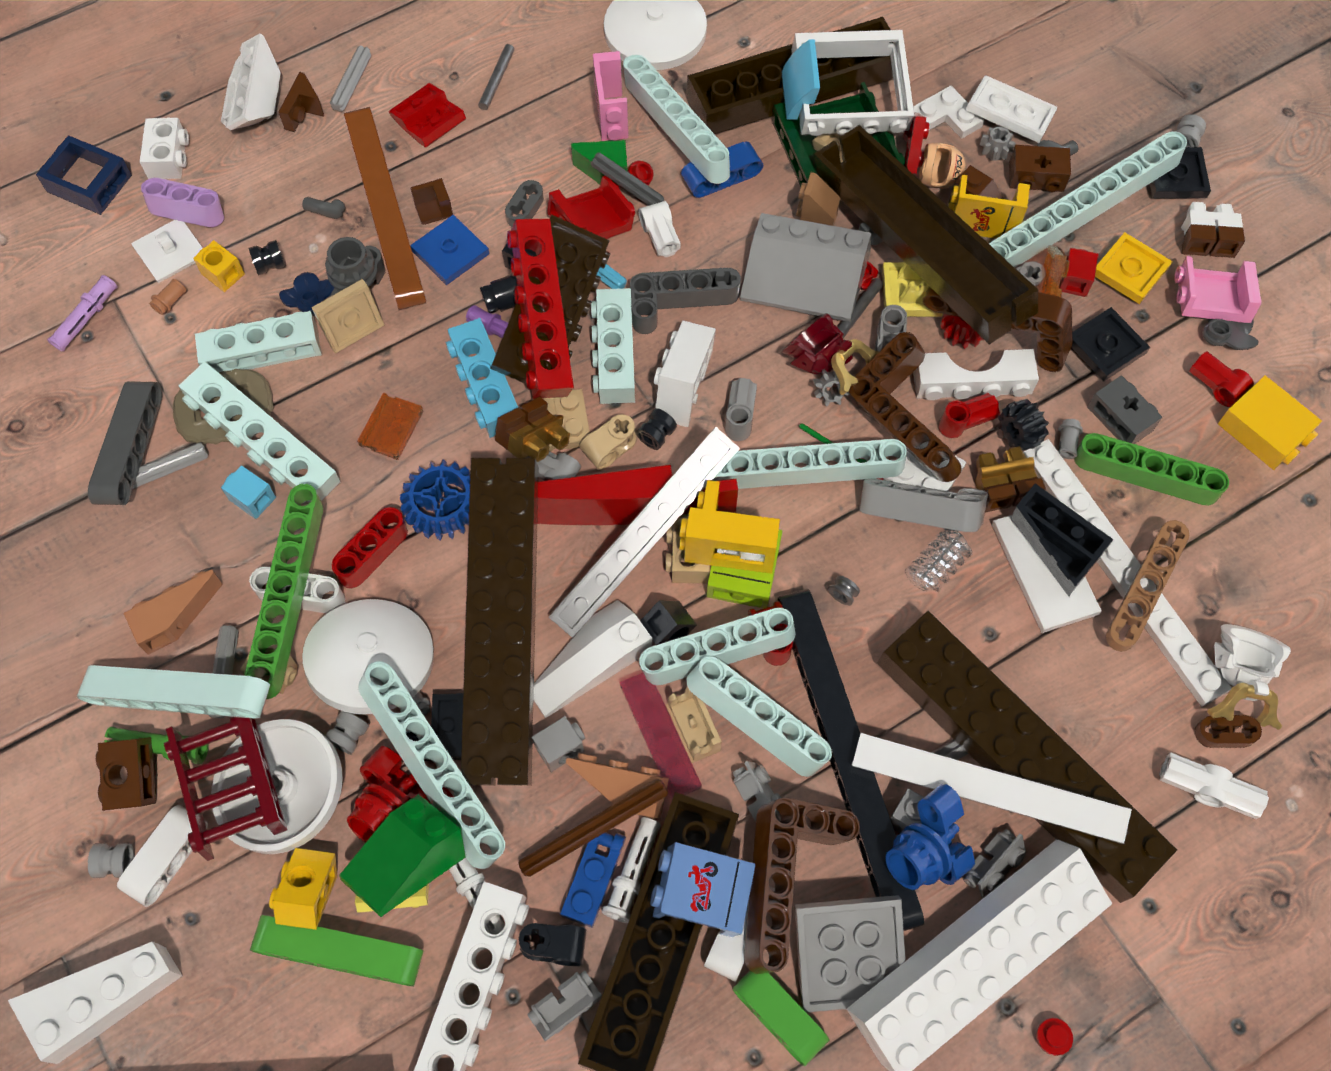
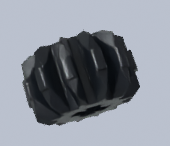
M1028 398L1006 405L1002 409L1003 412L998 416L1001 422L998 428L1003 431V438L1008 440L1010 447L1020 446L1022 450L1034 449L1041 445L1049 434L1046 428L1049 422L1043 417L1045 412H1040L1038 404H1031Z

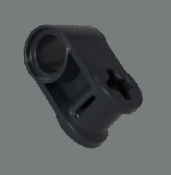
M528 924L520 931L518 937L520 950L524 957L532 961L551 962L563 966H582L587 930L573 925ZM533 935H539L540 941L544 942V944H538L536 950L530 949L529 943L526 942L531 941Z

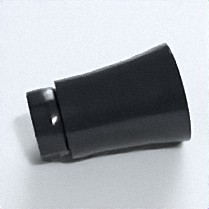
M509 274L490 282L491 285L480 288L489 313L499 311V309L502 312L515 307L514 290L515 286H517L516 276Z

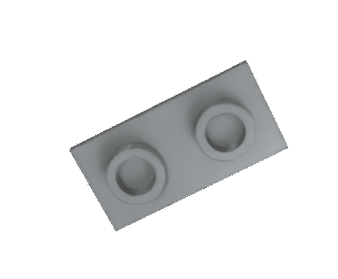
M746 761L745 765L748 770L746 771L742 767L734 771L735 779L733 782L744 801L756 796L757 801L748 806L756 821L758 809L763 804L779 799L781 796L778 793L774 794L768 783L771 782V778L766 769L761 764L758 765L755 762ZM775 809V816L777 820L780 822L781 815L779 811Z
M1007 829L1003 832H998L984 849L985 853L992 857V860L989 861L982 855H979L975 859L974 867L966 873L963 880L972 888L978 885L982 899L1004 882L1005 875L1012 867L1016 868L1022 863L1026 849L1021 834L1015 837Z
M583 971L581 974L576 972L575 975L557 987L563 995L559 1000L551 992L538 1003L531 1006L532 1011L527 1015L544 1041L559 1033L566 1025L583 1012L589 1010L602 998V994L593 984L586 971Z

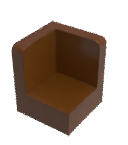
M442 178L410 188L422 225L443 220L453 215L450 198Z

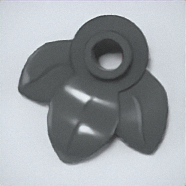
M1208 319L1209 323L1205 325L1202 332L1204 339L1215 346L1227 345L1236 350H1249L1256 347L1259 343L1255 337L1249 335L1254 319L1251 323Z

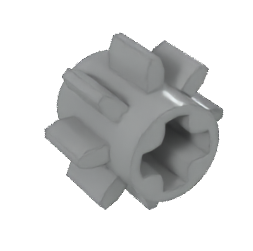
M990 127L987 135H982L980 145L984 147L982 155H986L992 161L1006 160L1008 153H1012L1015 142L1011 141L1013 133H1010L1004 127H995L993 129Z
M823 369L821 378L813 380L815 386L819 387L814 394L816 398L824 397L825 406H828L830 402H837L840 405V399L844 395H841L839 392V379L835 371L827 372Z

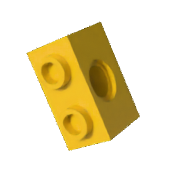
M295 848L290 861H285L282 867L281 882L278 888L274 887L270 895L269 907L274 910L275 924L317 929L337 879L335 853Z

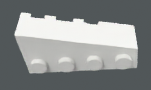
M152 941L12 998L8 1002L40 1061L59 1064L182 977V974L166 947Z

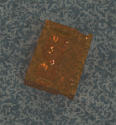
M383 393L357 440L359 446L370 448L371 451L399 460L423 414L422 406L397 397L392 398Z

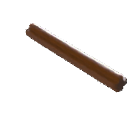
M659 779L652 781L520 859L518 865L524 876L528 877L536 874L668 795L665 784Z

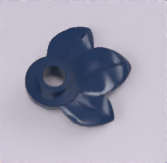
M304 272L295 278L293 288L280 291L279 296L285 306L297 307L301 312L311 311L312 315L315 316L312 307L329 297L334 287L328 279L319 281L314 273Z

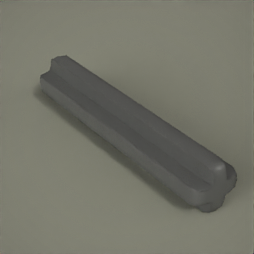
M598 152L592 159V167L646 204L653 205L664 201V197L603 154Z

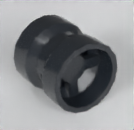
M277 240L268 242L263 248L259 246L249 248L258 275L267 273L268 268L281 269L286 267Z
M655 408L648 416L649 421L641 424L636 430V434L646 446L659 450L665 443L666 435H671L675 431L677 423L667 412Z

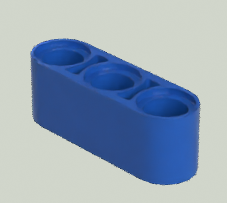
M745 141L727 148L730 159V177L727 181L720 184L709 182L692 162L684 166L681 175L693 196L701 198L758 175L764 165L752 144Z

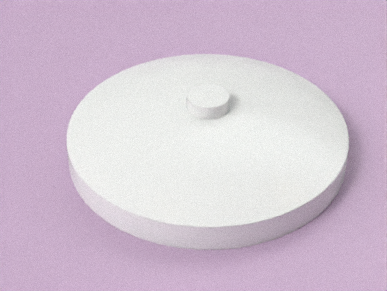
M614 0L608 7L604 18V34L612 52L619 51L622 61L631 55H641L656 70L674 68L692 59L702 48L707 32L706 15L697 0Z
M365 599L346 603L324 615L309 632L302 654L305 676L313 692L329 706L353 714H373L358 690L359 682L367 667L376 661L389 664L413 698L425 685L432 671L434 652L431 634L418 615L398 603L380 599ZM370 678L374 684L383 685L379 679ZM388 705L390 710L397 707L395 705Z
M291 719L272 720L257 725L288 830L274 835L267 826L261 827V825H257L228 837L235 844L256 853H284L310 841L328 823L341 795L342 767L333 744L324 734L312 726ZM241 737L235 740L223 756L237 752L238 747L243 746ZM240 764L216 773L213 778L211 794L247 781V777L251 776L249 765L244 766V764ZM249 794L212 809L218 825L255 812V808L259 807L260 804L257 795Z

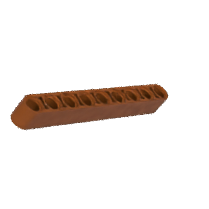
M366 107L346 112L344 117L398 309L402 310L425 304V295L371 109Z

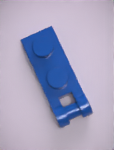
M605 832L588 842L560 915L562 917L593 928L624 847L626 836L618 833L614 836ZM599 845L610 848L608 857L596 854Z

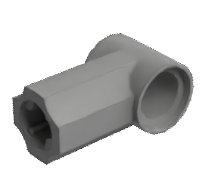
M739 378L736 381H732L729 405L726 412L725 433L734 441L746 440L752 431L757 384L753 383L750 379Z
M549 452L545 459L537 462L539 477L543 481L576 477L581 469L579 462L565 453L556 455Z

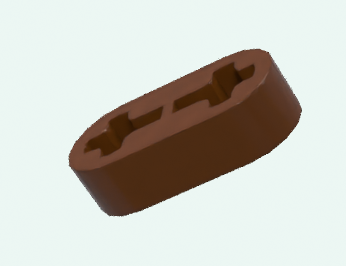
M1234 715L1231 721H1228L1225 717L1213 718L1212 716H1207L1195 727L1196 739L1200 744L1209 748H1245L1258 741L1262 735L1260 723L1255 718L1247 715ZM1211 725L1212 730L1223 732L1213 738V735L1206 732L1205 729ZM1243 725L1244 730L1250 731L1251 734L1245 738L1244 733L1233 731Z

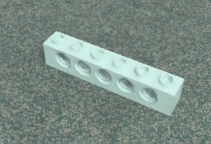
M205 361L179 385L184 394L182 400L193 411L200 409L205 414L203 418L209 425L216 430L221 427L227 432L225 437L235 447L239 448L242 445L249 451L247 456L259 467L262 464L266 465L270 469L269 475L280 485L286 482L291 488H294L299 484H309L315 488L322 501L340 483L334 469ZM220 397L217 402L209 403L212 398ZM242 415L239 420L230 421L233 416ZM256 433H264L260 439L251 440ZM286 451L281 458H273L276 452ZM298 470H308L304 476L295 477V473Z

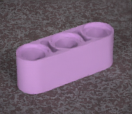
M150 178L141 185L147 208L153 215L205 227L218 226L224 220L218 194L211 189L161 178Z

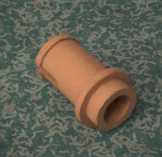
M172 279L158 295H152V301L149 304L160 315H163L165 312L169 313L171 311L170 307L187 290L178 280Z

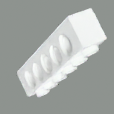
M483 881L414 1071H438V1061L445 1054L450 1056L454 1062L453 1071H465L467 1065L473 1066L479 1051V1045L475 1044L480 1029L486 1030L491 1018L492 1009H489L488 1006L492 994L498 995L504 981L505 974L500 973L505 959H511L516 947L517 939H514L513 935L517 924L521 926L524 924L529 910V905L525 904L527 898L524 895ZM502 915L505 920L504 929L499 934H491L488 930L490 919L493 916ZM489 949L492 953V963L486 969H479L476 965V956L481 950ZM474 983L479 988L480 996L474 1004L469 1005L463 998V992L469 984ZM462 1019L466 1023L467 1032L458 1041L452 1037L450 1028L455 1020Z

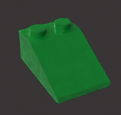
M418 794L387 816L340 873V880L382 917L466 858L461 829Z

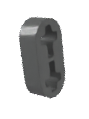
M527 180L518 187L505 208L506 220L509 226H513L515 219H532L544 200L543 188L539 182Z

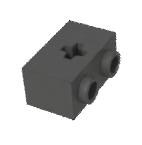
M1122 375L1097 391L1087 407L1117 439L1136 444L1152 433L1162 419L1157 408L1153 404L1148 403L1137 391V388Z

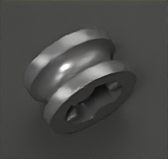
M837 576L835 579L836 585H831L828 591L835 600L850 606L854 602L853 597H857L860 594V589L850 579L844 576Z

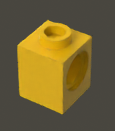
M215 240L202 248L193 258L201 275L223 292H226L245 275L238 258Z

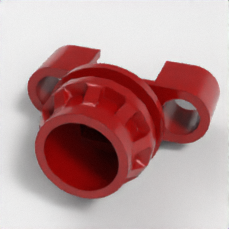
M380 746L360 767L361 775L369 784L363 789L362 794L356 798L354 811L347 817L350 829L364 843L368 841L392 811L419 794L430 803L412 773L408 775L400 769L402 767L401 756L385 746ZM442 787L446 796L454 798L447 788Z

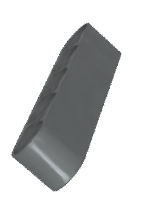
M127 381L124 383L89 481L88 497L92 504L126 505L128 503L162 401V390L158 382Z

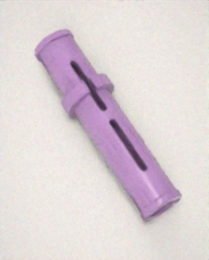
M102 275L88 293L82 294L80 303L47 341L56 349L64 352L68 344L82 330L95 312H100L103 309L102 304L117 289L116 283L107 276Z

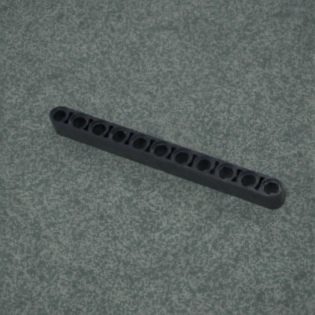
M809 589L779 596L777 601L793 616L796 635L793 640L792 651L821 737L831 747L832 756L829 761L845 808L852 812L859 821L860 830L856 840L875 897L899 895L902 901L903 931L924 925V916L916 891L899 884L891 875L886 864V854L893 848L896 834L874 772L852 766L860 731L812 594Z

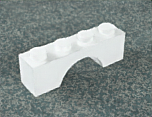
M1034 349L1004 350L1001 360L996 366L979 372L959 367L950 359L946 352L925 353L924 361L913 372L916 399L926 398L927 400L949 397L966 399L986 393L995 397L1000 395L1023 397L1032 394L1039 381Z

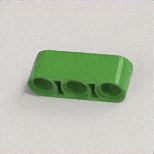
M749 971L732 988L745 1006L804 1067L830 1041L818 1024L769 973L756 974Z

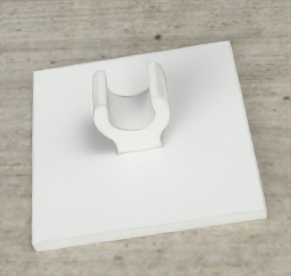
M173 220L131 243L158 283L195 264L193 258L202 249V246L183 221Z

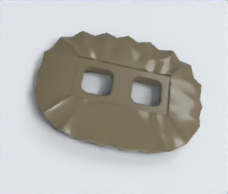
M234 369L219 372V374L270 416L274 409L272 392L269 382L261 374L250 369ZM180 389L173 402V419L177 432L187 442L195 444L199 442L203 445L207 443L230 442L225 437L227 432L221 427L216 430L205 419L201 418L200 409L193 411L183 402L184 394ZM220 397L212 398L209 403L217 402ZM235 415L230 421H237L242 415Z

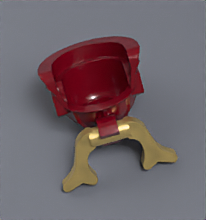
M825 313L790 342L780 353L794 358L791 365L808 373L818 375L822 374L823 369L827 372L834 369L840 382L839 392L841 395H844L849 391L850 387L858 383L857 378L852 376L845 368V364L853 359L852 354L854 352L859 353L865 359L866 364H868L880 351L872 350L858 339L843 340L844 334L833 324L830 315Z

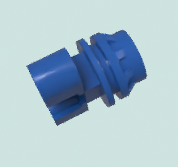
M941 784L918 802L917 808L921 824L912 823L904 828L895 838L893 848L886 854V864L891 875L899 884L911 890H916L922 885L934 884L938 880L947 885H953L975 865L972 846L968 845L966 847L962 843H952L951 841L955 834L959 832V826L954 822L964 815L960 796L951 786Z

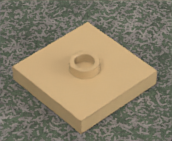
M363 279L312 307L319 325L335 354L384 326L368 285Z

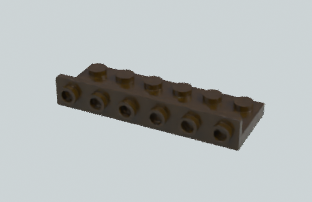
M551 215L550 221L569 349L571 341L576 342L582 330V326L578 324L580 317H586L592 303V301L588 300L590 291L595 293L600 283L601 277L597 273L600 267L604 269L607 264L610 252H607L606 249L610 241ZM529 277L532 283L541 284L536 277ZM515 304L490 369L526 384V372L529 371L528 361H524L522 356V344L525 343L524 332H520L518 327V316L521 314L520 304ZM538 304L532 305L537 312H545L542 306ZM542 332L536 333L540 340L549 341L546 334ZM569 350L570 359L573 353L571 350ZM540 361L543 368L553 369L548 361Z

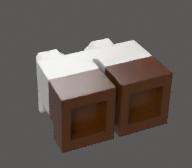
M1203 202L1191 203L1187 210V217L1181 226V230L1184 231L1182 254L1207 256L1210 253V256L1235 258L1245 243L1241 214L1234 213L1231 204L1217 205L1213 212H1208Z

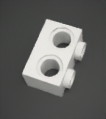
M179 118L145 119L140 164L148 179H181L182 168L186 167L184 151L185 146L189 144V135L187 129H183Z

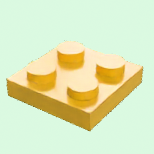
M1124 232L1097 264L1095 277L1140 304L1169 269L1173 261Z

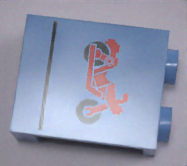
M675 842L668 847L667 851L663 850L660 856L658 871H662L660 885H655L650 905L655 907L653 917L661 918L667 915L720 929L719 934L729 937L741 935L755 863Z

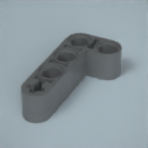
M711 268L636 274L630 280L632 325L634 330L640 334H650L655 331L658 324V309L720 306L735 303L740 293L741 276L739 272L733 268Z

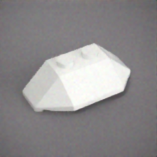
M261 33L242 43L239 50L241 54L235 61L228 80L221 122L229 130L254 125L264 119H269L276 110L275 104L281 73L266 39Z

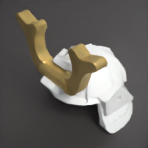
M1231 624L1221 625L1222 643L1215 642L1214 644L1215 668H1219L1223 678L1234 687L1220 704L1208 709L1207 713L1213 718L1225 717L1228 721H1231L1234 718V708L1239 700H1264V709L1256 720L1262 727L1271 725L1278 730L1281 729L1282 725L1277 718L1278 696L1267 684L1270 683L1273 677H1279L1283 665L1282 662L1288 658L1291 652L1290 647L1271 636L1246 627Z

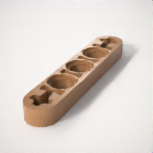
M1177 520L1166 522L1152 542L1107 630V643L1114 650L1119 652L1127 651L1138 641L1189 540V530L1182 522ZM1173 531L1176 533V540L1169 547L1165 544L1170 538V532ZM1153 555H1164L1168 559V566L1161 567L1155 564ZM1143 578L1151 579L1156 585V591L1148 592L1144 590L1140 580ZM1136 603L1140 605L1143 609V616H1132L1128 611V604ZM1125 624L1131 625L1126 633V639L1124 641L1118 639L1119 632Z

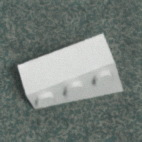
M683 320L679 330L672 333L669 345L671 349H665L662 359L663 368H657L654 384L658 385L656 408L664 410L672 416L677 425L689 427L692 403L696 404L698 398L696 392L700 381L704 380L713 351L716 329Z

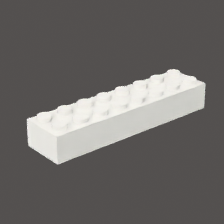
M1056 839L850 1005L847 1011L881 1065L889 1071H912L1111 906L1112 902L1081 849Z

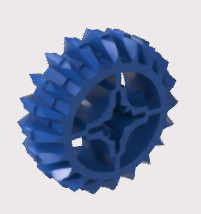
M442 460L440 466L436 467L430 461L429 469L425 470L419 466V475L410 474L409 480L411 483H403L405 493L400 494L401 511L406 516L407 524L413 525V529L417 534L423 531L424 536L429 539L435 533L436 538L441 541L443 534L448 533L449 538L453 539L454 531L458 530L464 534L466 531L464 525H469L470 472L466 466L460 469L456 462L448 467L447 462ZM448 484L456 485L459 488H461L464 492H458L457 489H450L448 487ZM418 508H425L435 512V517L424 514Z

